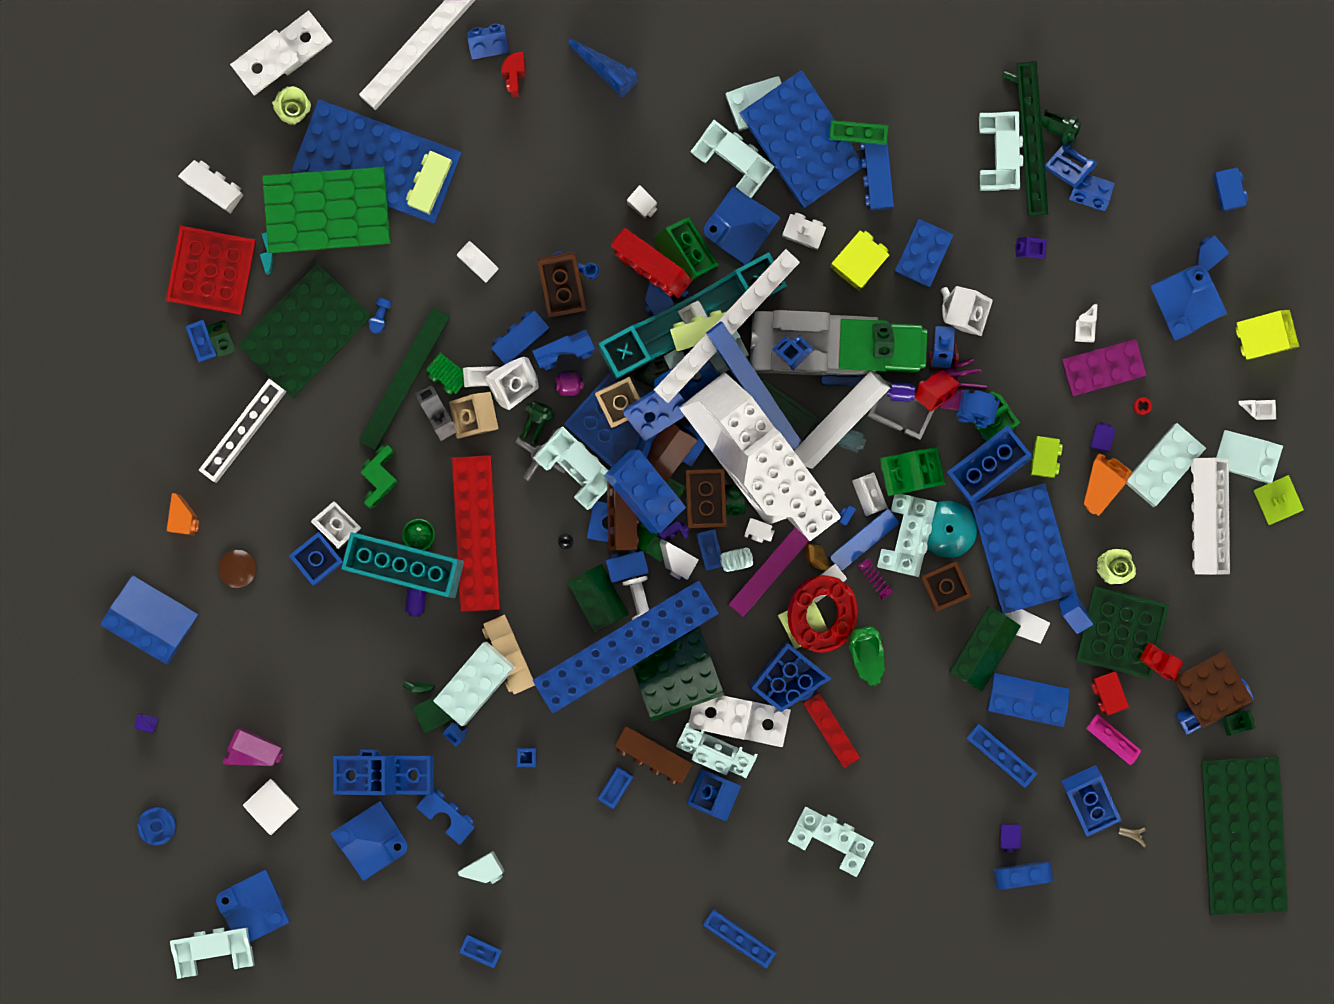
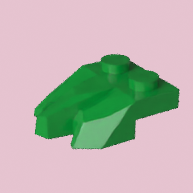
M992 391L989 394L995 396V401L997 399L1000 400L994 424L987 425V428H980L976 426V423H973L985 442L1006 426H1009L1013 431L1021 425L1003 397Z

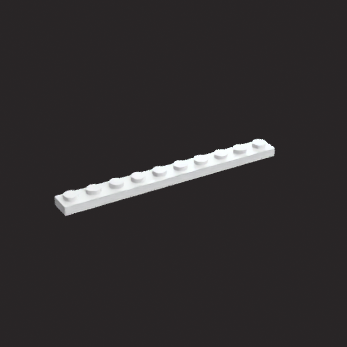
M785 249L716 324L720 321L723 322L732 335L800 262ZM707 335L693 347L654 389L667 403L717 351Z

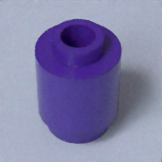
M893 381L891 385H888L890 389L887 391V397H890L891 401L909 402V400H914L915 385H910L909 382Z

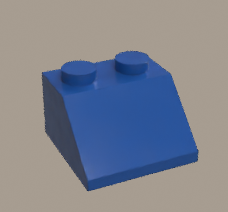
M701 769L687 805L727 821L741 785Z

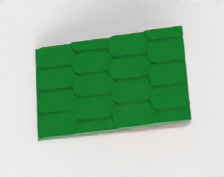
M385 167L262 176L268 253L391 243Z

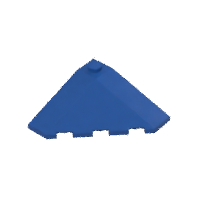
M571 38L568 40V44L622 98L638 83V74L633 68L630 67L628 69L625 65Z

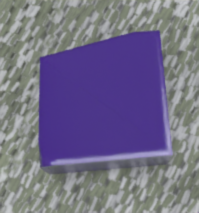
M138 714L134 728L154 733L156 732L159 719Z

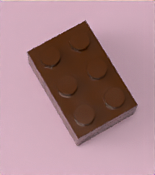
M576 251L538 257L537 262L548 318L586 311Z
M724 469L686 470L688 529L727 527Z

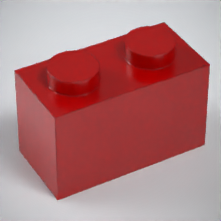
M941 370L937 374L933 373L926 381L922 380L917 385V392L914 398L928 410L933 411L954 397L960 383L947 372Z
M1116 671L1092 679L1091 688L1094 695L1098 694L1100 701L1097 703L1101 713L1104 712L1105 715H1110L1129 708Z

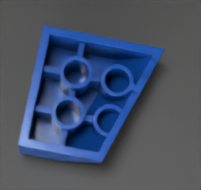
M784 641L749 687L782 712L832 678Z

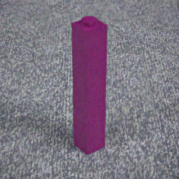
M795 527L728 605L743 617L809 540Z

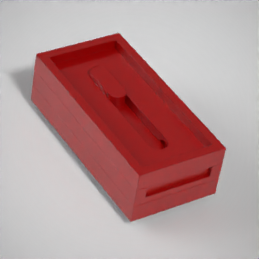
M626 228L614 238V242L611 245L615 250L613 254L623 264L631 266L637 274L645 276L655 287L659 286L669 297L674 295L679 299L693 281L681 267Z

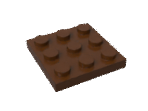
M1224 651L1181 673L1173 680L1202 729L1253 701Z

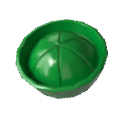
M413 519L404 526L402 541L405 546L426 551L434 543V528L426 520Z

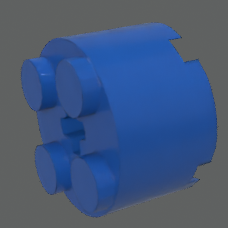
M963 390L957 411L958 421L969 423L970 421L976 423L977 427L987 428V425L994 424L1000 400L997 399L995 401V396L986 392L975 390L974 394L969 393V390Z

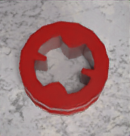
M1142 397L1134 402L1133 408L1138 415H1145L1150 412L1152 404L1149 399ZM1139 402H1145L1147 404V406H1145L1147 408L1146 411L1144 409H1142L1141 411L1138 409V407L1140 406L1138 405Z

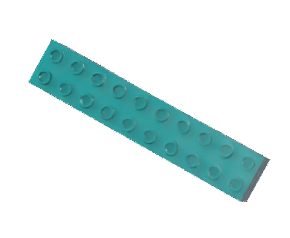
M768 252L738 268L711 286L667 310L634 324L600 342L597 348L615 381L676 349L670 329L674 328L673 324L683 322L678 313L679 310L699 301L707 317H711L710 313L721 310V313L727 312L774 262L770 253ZM783 280L764 301L784 291L787 287L785 281Z

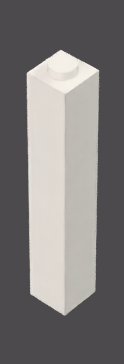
M870 371L794 450L805 467L813 469L890 389L879 374Z

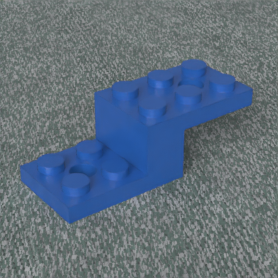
M710 360L698 371L702 376L699 379L691 378L669 403L653 390L623 409V414L644 442L685 417L679 407L720 376ZM675 367L654 379V387L656 388ZM647 412H653L655 414V416L652 419H646L644 417V415Z
M333 756V794L433 795V756ZM351 770L355 772V779L353 781L349 778ZM413 770H416L418 773L416 780H413L411 777Z

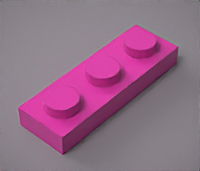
M1098 714L1093 717L1086 728L1130 766L1141 753L1137 746Z

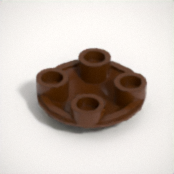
M233 550L222 557L219 562L218 572L226 585L242 588L254 579L257 565L252 556L247 552Z

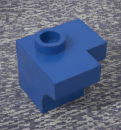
M800 335L794 340L785 336L772 349L792 370L796 369L814 351Z

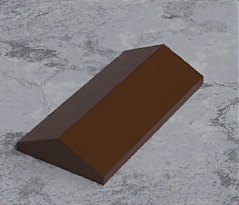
M675 422L656 435L646 459L667 483L696 444L698 438Z

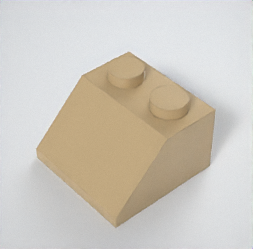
M491 392L472 394L449 401L453 423L458 431L456 432L457 439L499 429Z

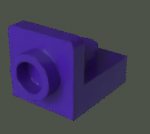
M1018 238L1015 245L1016 257L1046 259L1047 239Z
M677 521L659 533L662 539L667 538L669 541L678 535L676 531L679 529L686 539L689 537L687 535L689 529L684 522L680 524Z

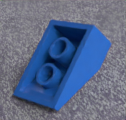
M1096 765L1061 781L1087 837L1122 821Z

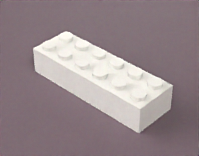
M1193 458L1191 472L1194 477V482L1191 485L1192 493H1194V501L1192 502V512L1194 513L1192 549L1195 559H1193L1192 567L1195 574H1230L1229 459Z

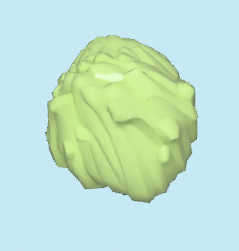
M287 86L282 91H278L275 101L272 102L273 109L279 118L289 125H296L304 119L311 108V103L305 93L294 86Z
M1108 550L1098 558L1097 572L1109 584H1123L1133 579L1136 575V567L1133 564L1132 555L1127 550Z

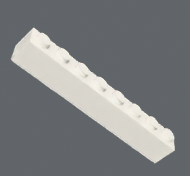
M444 0L359 94L360 97L376 110L475 0Z

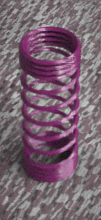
M867 558L857 567L860 571L869 567L863 573V575H865L872 571L866 577V579L874 576L869 581V583H872L879 579L872 586L876 587L877 585L881 584L875 590V592L886 587L878 594V596H880V599L883 600L891 593H893V590L891 587H889V584L881 587L886 582V580H883L880 583H878L883 578V576L876 578L880 572H876L873 575H871L876 570V568L869 570L873 566V563L869 558Z

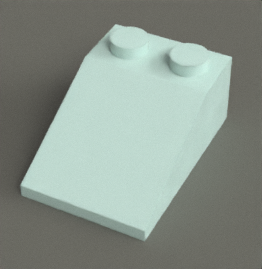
M779 76L725 93V98L738 132L748 129L739 112L780 85Z
M1224 430L1216 458L1229 459V472L1269 484L1273 481L1283 446Z

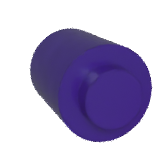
M407 589L405 612H409V616L420 617V613H424L426 591Z

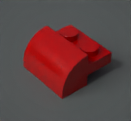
M517 52L508 56L502 65L501 73L503 78H506L507 92H511L512 97L520 96L519 78L526 77L524 52Z

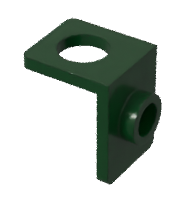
M225 320L207 327L210 340L219 358L236 352ZM223 327L220 331L213 332L215 328Z
M873 324L874 358H892L894 353L892 324ZM882 347L889 348V351L886 353H880L878 350Z

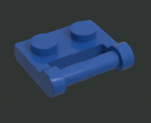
M1063 144L1048 161L1045 168L1066 183L1077 188L1088 173L1095 169L1097 162L1078 153L1071 148V145ZM1069 155L1083 164L1084 167H1080L1064 156Z

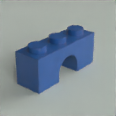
M433 790V795H426L416 808L430 820L439 812L447 813L451 818V825L445 833L460 845L476 827L473 824L475 821L467 814L463 816L459 812L460 808L455 803L451 802L449 804L444 799L446 796L440 790Z

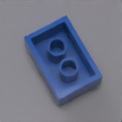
M918 219L894 274L929 289L954 234Z

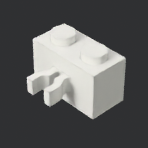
M799 213L790 214L782 238L817 251L826 227L823 226L824 223L814 219L812 222L805 219L806 216Z

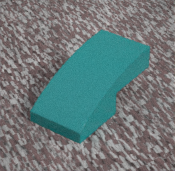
M266 232L262 234L267 252L260 254L265 273L268 275L271 274L273 269L274 253H268Z

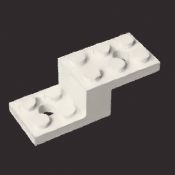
M307 11L280 33L277 30L273 31L230 65L255 96L282 74L290 75L333 41L310 11ZM303 33L311 35L309 42L304 43L300 40ZM255 64L263 66L261 73H253L252 68Z
M723 695L693 706L689 727L783 747L791 710L785 709L780 712L771 705ZM708 707L716 709V716L714 718L706 716L705 710ZM765 719H771L774 724L773 728L765 730L762 722Z

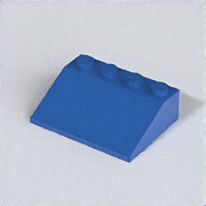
M132 576L108 610L100 625L161 662L170 664L199 614L137 577Z

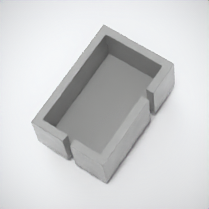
M886 392L870 409L867 417L899 432L904 429L903 434L919 441L934 410H928L915 398L914 400H909V402L891 401L890 397H887Z

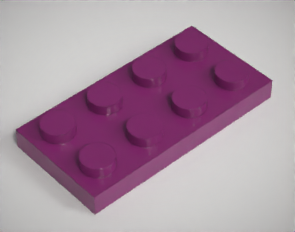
M1136 339L1062 359L1072 397L1147 376Z

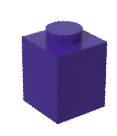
M1100 422V425H1095L1089 448L1107 453L1110 452L1116 429L1111 428V424Z
M1000 824L999 847L1004 848V852H1016V849H1021V825Z

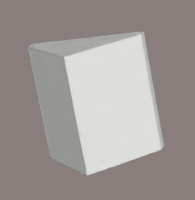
M335 502L331 503L311 521L338 549H342L347 544L351 532L357 533L361 529Z

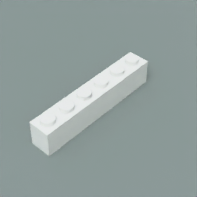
M268 379L199 471L217 483L279 403L286 391L271 379Z

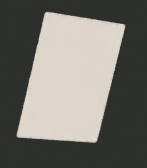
M1023 609L1004 614L1021 625L1016 635L1041 644L1050 622Z

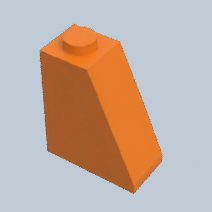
M1099 453L1094 460L1084 501L1086 509L1090 513L1099 516L1127 483L1132 471L1117 459L1111 458L1107 460L1105 455Z

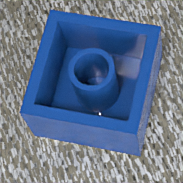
M321 532L316 533L289 555L312 586H316L343 564L341 556Z

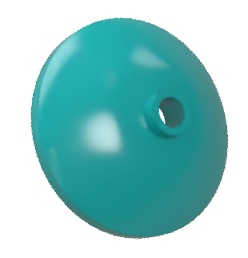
M942 501L936 504L931 524L932 531L927 541V549L934 555L942 558L961 556L972 547L976 539L977 524L975 517L961 503ZM948 525L952 526L953 531L951 533H948L946 531V527Z

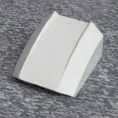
M527 357L518 358L488 374L485 379L494 399L501 407L508 410L539 387L537 375Z

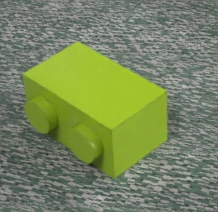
M1035 437L1030 475L1054 478L1055 474L1059 473L1060 463H1057L1058 455L1061 456L1063 446L1059 444L1060 439Z

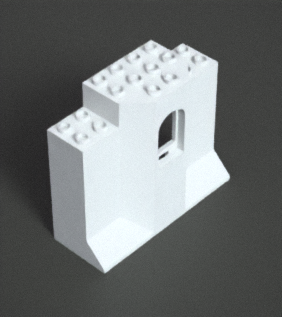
M725 372L679 407L766 524H772L787 518L811 541L841 518L824 495L825 492L782 434L772 425L752 396Z

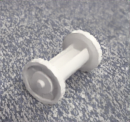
M647 576L632 577V580L622 582L623 586L630 585L637 611V616H634L632 620L649 611L642 582L648 580Z

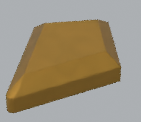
M806 544L805 557L807 563L822 572L829 569L830 566L823 546Z

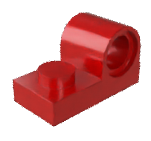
M1151 643L1147 644L1140 658L1143 663L1160 676L1170 680H1175L1183 665L1182 660L1164 653Z

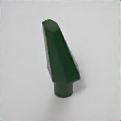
M405 680L403 687L410 690L412 695L431 692L435 685L417 681L411 683Z

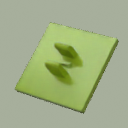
M1289 475L1253 490L1268 525L1304 510Z

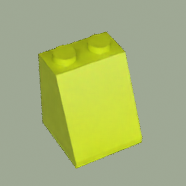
M859 231L830 266L833 271L859 292L889 257L887 253L889 250L881 243L877 245L872 241L874 237L867 231H864V233Z
M1280 310L1237 322L1236 333L1238 338H1241V352L1246 357V360L1299 347L1290 310Z

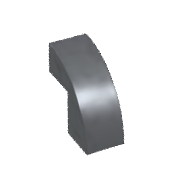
M432 385L415 394L441 441L458 432Z

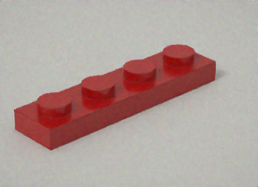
M820 693L803 702L843 768L860 759Z

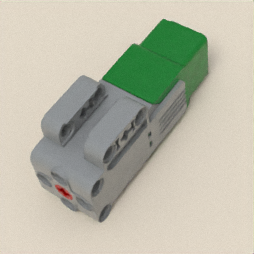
M754 311L751 327L750 364L756 373L761 374L775 373L865 377L870 371L879 375H884L885 373L918 374L920 370H924L926 367L927 329H922V325L892 324L894 335L893 357L874 358L875 342L872 325L889 323V321L878 320V317L830 315L827 312ZM800 335L814 351L796 369L792 370L772 349L785 336L794 340ZM882 347L878 351L886 353L889 351V348Z

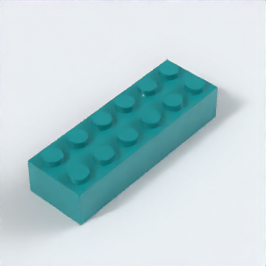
M351 532L341 569L437 595L455 598L464 561Z

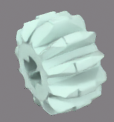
M746 547L727 551L720 555L721 566L726 572L753 565L752 553Z

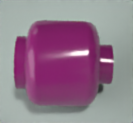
M561 371L559 376L555 377V390L559 391L561 396H576L579 393V389H583V378H579L577 371Z

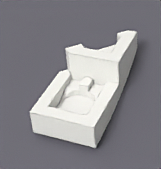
M1094 304L1076 321L1075 341L1094 343L1097 304Z
M1276 400L1239 401V404L1256 420L1276 419Z

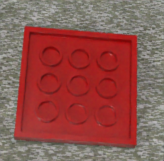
M180 225L166 301L242 315L256 240Z

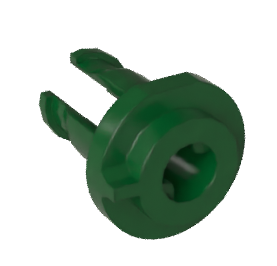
M1045 109V114L1041 116L1042 127L1062 136L1063 144L1067 145L1070 141L1074 142L1081 128L1079 117L1073 115L1069 119L1057 113L1048 112Z
M533 401L532 404L527 403L525 406V410L529 414L520 438L525 440L534 421L538 423L531 443L538 444V437L541 435L546 421L553 420L555 414L550 406Z

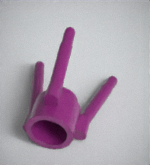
M974 359L958 363L956 370L953 368L943 369L956 381H959L958 376L981 372V369L957 372V368L974 362ZM960 383L959 387L964 388H988L985 385Z

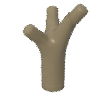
M1120 827L1119 835L1130 837L1139 842L1143 847L1146 846L1141 839L1142 835H1140V833L1146 831L1144 827L1139 830Z

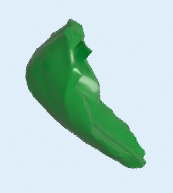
M873 626L857 628L851 632L849 637V650L854 667L857 669L860 678L867 681L870 686H876L878 683H881L880 679L885 672L882 637L880 632Z

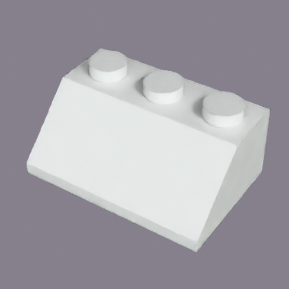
M194 160L178 177L231 214L243 197V194L240 192L241 188L233 182L229 185L224 181L226 177L216 171L214 174L209 171L210 166L203 161L198 163Z

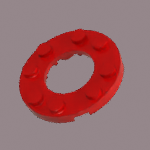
M828 575L815 576L803 582L794 592L788 607V626L793 638L802 647L814 652H830L842 646L847 641L846 638L851 630H854L858 617V606L852 589L841 579ZM820 595L831 597L837 607L835 623L824 632L812 630L806 619L808 606L812 604L814 598Z

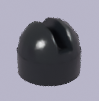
M562 534L558 539V544L563 549H569L573 545V538L569 534ZM561 539L571 540L570 544L562 543Z

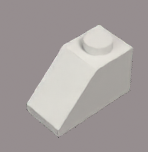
M640 185L627 199V204L644 219L647 216L651 218L657 211V202Z
M470 241L457 254V257L484 282H487L499 269Z
M661 539L660 547L665 567L671 571L670 575L679 580L681 577L688 580L699 559Z

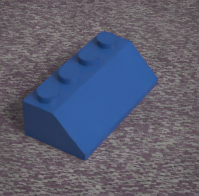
M1006 426L947 473L964 498L972 506L1032 460V455L1010 427Z
M994 673L986 710L1064 727L1070 689Z

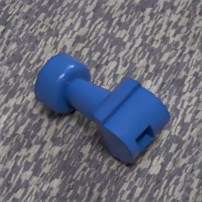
M377 298L376 305L379 307L375 317L369 320V328L373 333L380 334L386 328L384 321L386 308L390 309L392 301Z

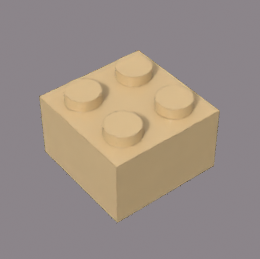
M631 375L595 392L611 428L627 421L628 419L623 414V409L642 398Z

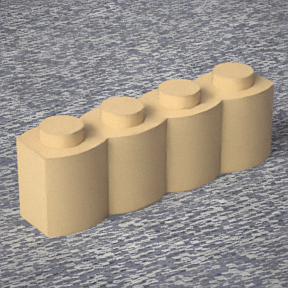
M506 615L484 623L485 628L482 631L485 638H490L492 646L515 666L507 677L508 681H505L508 691H513V694L535 686L532 681L533 677Z

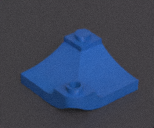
M733 186L705 224L704 234L719 248L743 265H746L752 260L780 220V217ZM715 226L717 228V231L715 233H711L709 230L710 227Z
M1203 266L1189 267L1150 285L1174 340L1189 335L1203 325L1227 314L1207 269ZM1200 273L1203 276L1201 279H1196V274Z
M583 330L570 337L565 336L532 352L540 369L544 368L547 371L556 367L555 363L558 362L559 355L574 354L577 358L582 357V359H586L593 355L592 352L595 351V348L587 330Z
M379 801L330 833L363 881L404 855L408 849L405 837L382 801ZM396 843H399L401 845L400 850H396L394 848V845Z
M267 870L220 892L216 897V904L227 921L230 930L248 928L250 942L291 922ZM223 897L229 899L228 904L222 902Z

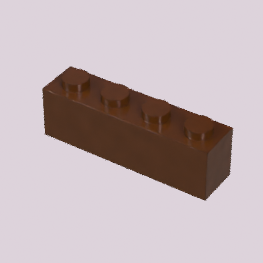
M607 481L608 550L637 549L639 543V536L637 534L639 519Z
M625 726L615 744V747L618 748L616 750L618 753L625 757L627 754L633 756L634 762L641 766L644 763L651 767L650 771L659 776L661 773L668 776L666 780L675 785L678 782L680 784L683 783L693 765L692 762L628 726Z

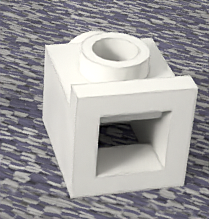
M750 518L744 537L748 538V535H752V540L761 543L763 540L771 542L774 531L771 530L772 525Z

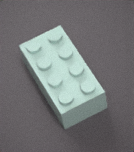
M1176 423L1131 473L1126 484L1152 507H1155L1193 463V458H1198L1206 447Z
M484 642L439 693L434 702L457 723L464 726L508 677L515 666L488 642Z

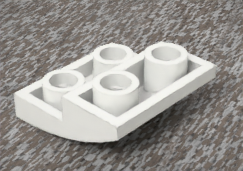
M272 779L265 783L243 804L246 810L270 835L299 809Z

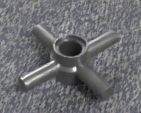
M553 429L545 443H547L549 439L553 436V434L556 432L555 429ZM518 437L515 443L529 451L533 460L523 476L524 479L530 481L540 465L533 457L543 445L535 447ZM557 462L552 466L563 474L566 471Z

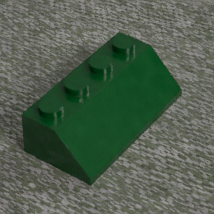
M988 606L949 672L982 692L1021 625L998 610Z

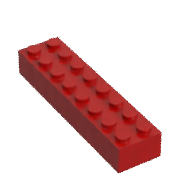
M492 456L452 458L458 559L464 561L459 581L461 612L499 610L501 608Z

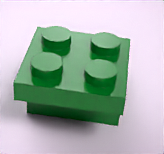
M382 445L375 452L377 456L372 461L370 459L367 460L361 467L363 470L360 473L377 488L376 490H370L364 497L367 499L364 503L371 509L399 482L383 467L395 454V451L389 445L386 447Z
M938 447L880 458L888 496L946 485Z

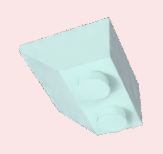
M494 851L461 869L458 874L461 877L484 883L491 881L493 884L503 877L502 874L505 870Z

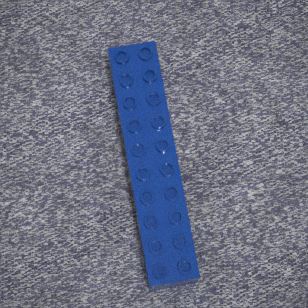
M697 581L532 681L553 714L719 613L701 583Z

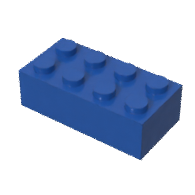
M629 450L604 475L650 533H661L686 508L640 450Z

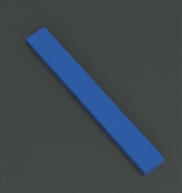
M720 321L707 331L706 335L740 386L752 396L772 425L782 434L794 450L802 441L724 323Z

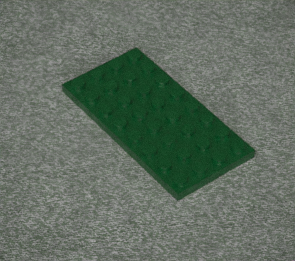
M1279 757L1201 761L1210 915L1288 912Z

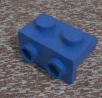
M492 24L488 28L481 29L477 27L467 32L472 59L509 52L504 25Z
M1088 174L1077 188L1073 187L1069 199L1105 211L1115 183Z

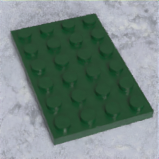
M317 263L248 333L238 346L283 388L291 398H294L373 316Z

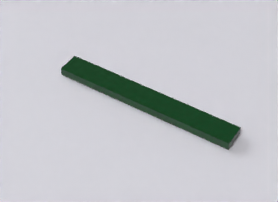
M1037 61L1017 63L1028 216L1049 215Z
M434 307L432 308L360 437V442L374 450L378 448L450 316Z

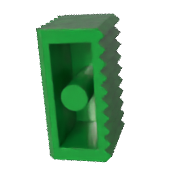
M441 352L426 369L429 373L427 377L435 383L440 381L444 385L442 389L450 395L452 393L457 395L464 386L463 370Z

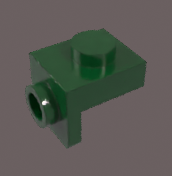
M725 485L726 515L738 516L745 514V496L737 485Z
M1250 710L1237 712L1222 718L1226 736L1255 729L1254 717Z

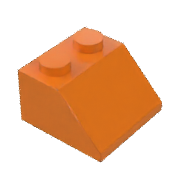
M172 493L167 531L195 536V532H198L200 525L197 515L182 495Z

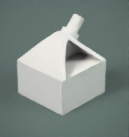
M956 286L950 293L947 287L942 288L941 293L944 297L942 315L944 322L962 332L982 336L993 300L972 289Z

